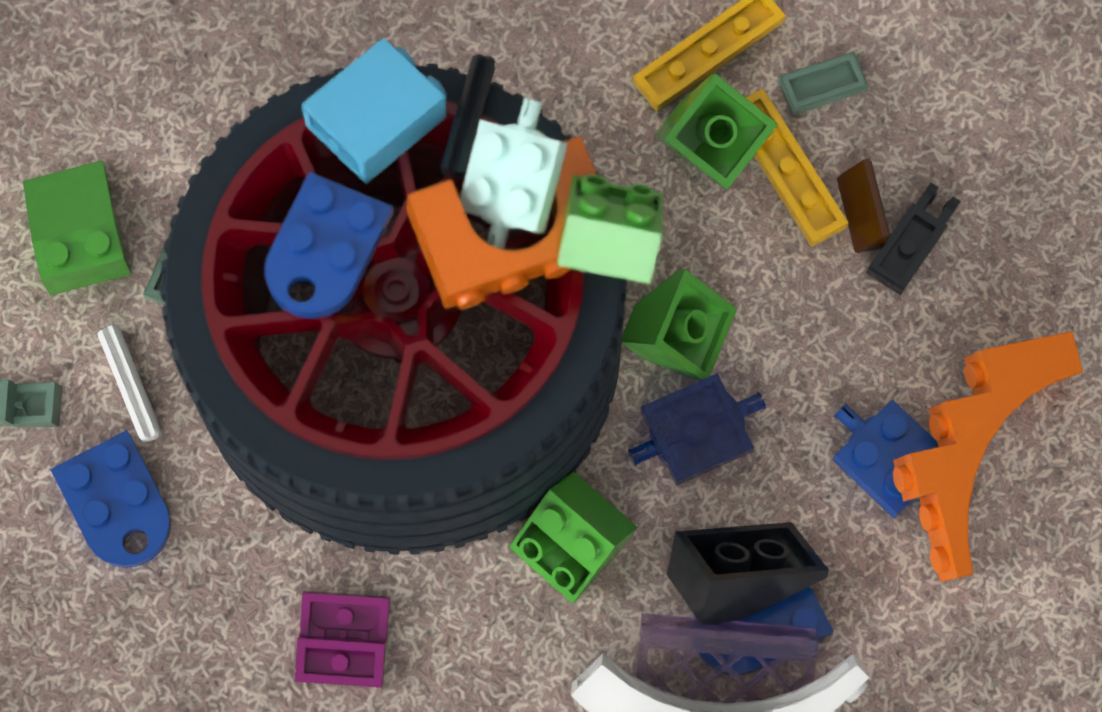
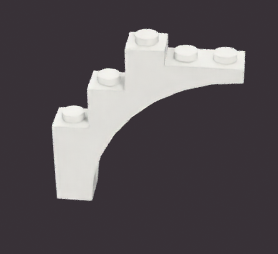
M602 653L572 683L571 696L587 712H834L846 700L849 703L855 701L867 688L868 684L866 681L870 677L866 665L852 654L825 676L795 691L758 701L720 703L692 700L659 690L630 675Z

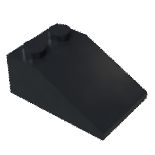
M792 522L675 531L667 570L668 578L701 625H718L724 622L741 621L827 578L829 573L827 566Z

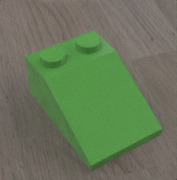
M103 160L23 181L33 249L41 281L50 296L131 274Z

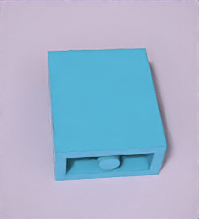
M385 38L378 41L302 103L305 125L365 184L370 182L446 118V92L441 84L432 76L426 78L415 68L413 59L403 48L397 47L395 49Z

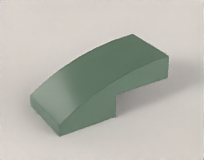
M9 379L0 380V426L59 427L62 386L56 382L15 384Z

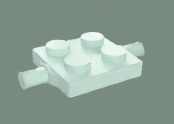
M523 98L524 101L517 125L502 126L480 120L460 196V202L465 212L478 215L491 224L487 243L503 250L509 229L522 228L536 233H545L568 143L547 138L540 131L535 130L543 103Z

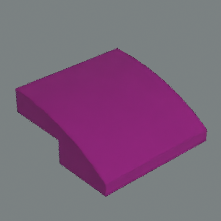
M304 591L302 593L300 636L297 638L295 682L382 688L390 597Z

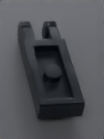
M933 183L929 184L916 204L912 203L866 271V274L899 295H902L945 232L948 221L961 203L960 200L953 196L946 202L938 218L926 212L925 209L934 201L939 189Z

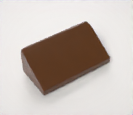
M864 159L837 178L855 253L881 249L890 235L872 161Z

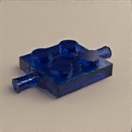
M718 373L641 406L640 412L648 426L650 441L628 449L630 459L632 458V463L636 466L641 462L658 456L667 466L675 485H680L752 453L754 446L745 430L744 417L766 409L765 401L762 399L760 392H757L750 397L736 402L726 391Z

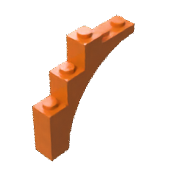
M1073 331L983 349L964 357L966 364L964 376L966 383L972 388L973 396L945 401L929 408V429L933 438L937 440L938 448L910 453L893 460L895 466L893 469V480L897 490L902 494L903 502L918 498L920 500L919 518L922 527L928 532L932 548L930 550V562L934 571L939 575L940 582L974 575L968 543L969 503L975 475L989 442L1005 419L1028 397L1052 383L1083 372Z

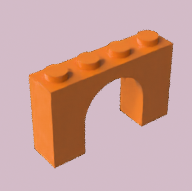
M581 136L563 141L568 143L551 206L554 226L549 235L533 247L509 251L493 247L483 241L470 226L452 180L408 194L406 211L445 309L458 305L459 309H467L485 300L484 295L498 290H502L503 294L513 293L527 286L528 280L545 275L546 279H551L571 270L568 267L558 266L557 260L572 176L597 175Z

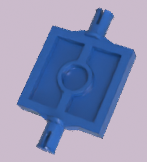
M893 399L877 415L869 417L865 421L847 403L843 405L834 417L842 422L852 434L848 443L835 454L832 460L895 519L908 505L919 501V498L903 502L902 494L897 490L893 480V469L895 468L893 460L910 453L938 448V443Z

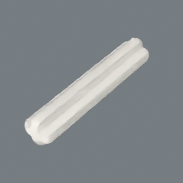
M117 325L101 329L98 332L99 340L137 434L143 443L153 441L162 435V430L123 334Z

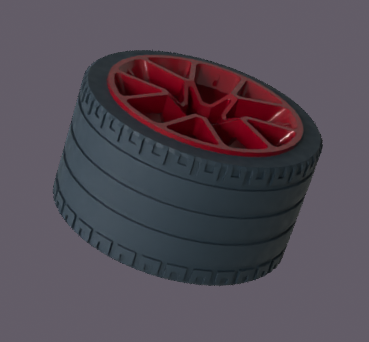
M428 63L427 66L415 65V68L426 78L428 76L434 77L446 92V118L367 184L341 161L305 125L302 103L344 70L343 67L334 69L333 74L320 77L319 74L309 78V82L302 85L295 83L289 86V91L280 96L274 94L267 99L268 103L261 108L258 106L254 107L249 111L250 116L242 123L236 122L230 127L231 133L226 138L220 137L215 143L216 149L210 157L204 156L199 163L201 169L198 174H192L188 181L189 189L185 196H180L177 203L178 215L172 216L170 222L172 230L169 239L165 241L164 245L167 259L163 260L161 265L163 281L160 286V294L164 304H166L161 307L162 316L165 321L167 341L171 349H173L171 352L173 360L211 437L240 481L243 480L248 490L263 501L265 506L272 511L277 509L281 517L287 522L294 523L309 534L315 531L325 541L331 542L332 540L344 544V547L354 549L355 545L364 547L366 552L375 553L376 550L399 555V551H410V555L420 554V551H445L444 547L451 545L460 548L465 546V543L477 539L479 541L487 539L488 533L495 530L501 533L507 530V526L527 518L528 511L534 507L537 508L548 490L573 471L576 473L578 466L589 455L591 442L596 443L604 422L607 420L609 404L613 402L619 374L627 279L573 268L567 273L551 279H546L545 275L536 277L546 299L544 310L513 293L503 294L502 290L484 295L485 300L483 302L524 323L534 332L533 344L525 358L509 379L495 392L488 393L436 347L453 331L460 318L462 309H459L458 305L445 309L406 211L408 194L452 180L460 199L466 174L462 179L447 177L442 174L441 163L467 75L459 73L457 68L449 67L448 70L438 68V64ZM494 81L490 86L481 120L502 126L517 125L524 101L523 98L525 97L518 93L510 94L503 90V85ZM540 109L535 130L540 131L547 138L561 142L572 139L571 135L565 136L562 133V126L557 121H550L543 115V110ZM309 172L383 202L393 208L402 207L392 228L385 230L353 297L342 309L329 316L315 319L298 317L287 311L265 313L272 296L265 276L266 259ZM550 210L544 234L522 228L509 229L504 250H524L544 240L554 226L552 210ZM465 212L468 219L490 230V223H487L478 215ZM320 331L292 391H289L272 373L260 355L261 337ZM339 337L350 341L368 354L394 359V361L401 364L390 416L386 426L374 429L346 423L317 411L311 404L312 393ZM421 363L427 364L471 403V408L468 411L442 422L417 428H408L405 425L417 369Z

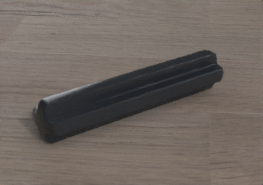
M476 54L471 59L441 163L442 174L447 177L462 179L466 174L495 72L496 62L491 56Z

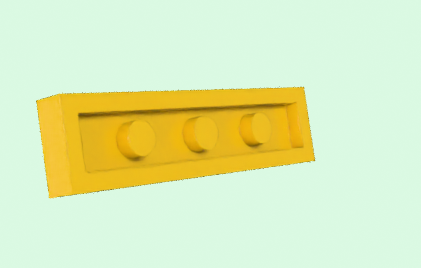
M740 0L633 75L632 83L654 110L658 112L783 24L786 15L773 0Z
M762 88L747 96L746 99L778 124L754 157L809 245L813 247L846 229L848 226L847 219L765 90Z

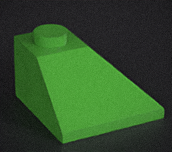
M712 73L677 105L654 137L694 168L728 190L778 124L716 73Z
M679 269L635 304L622 335V344L644 360L703 383H708L737 308L689 271Z

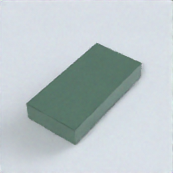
M854 51L780 75L777 79L791 116L866 92L869 88Z

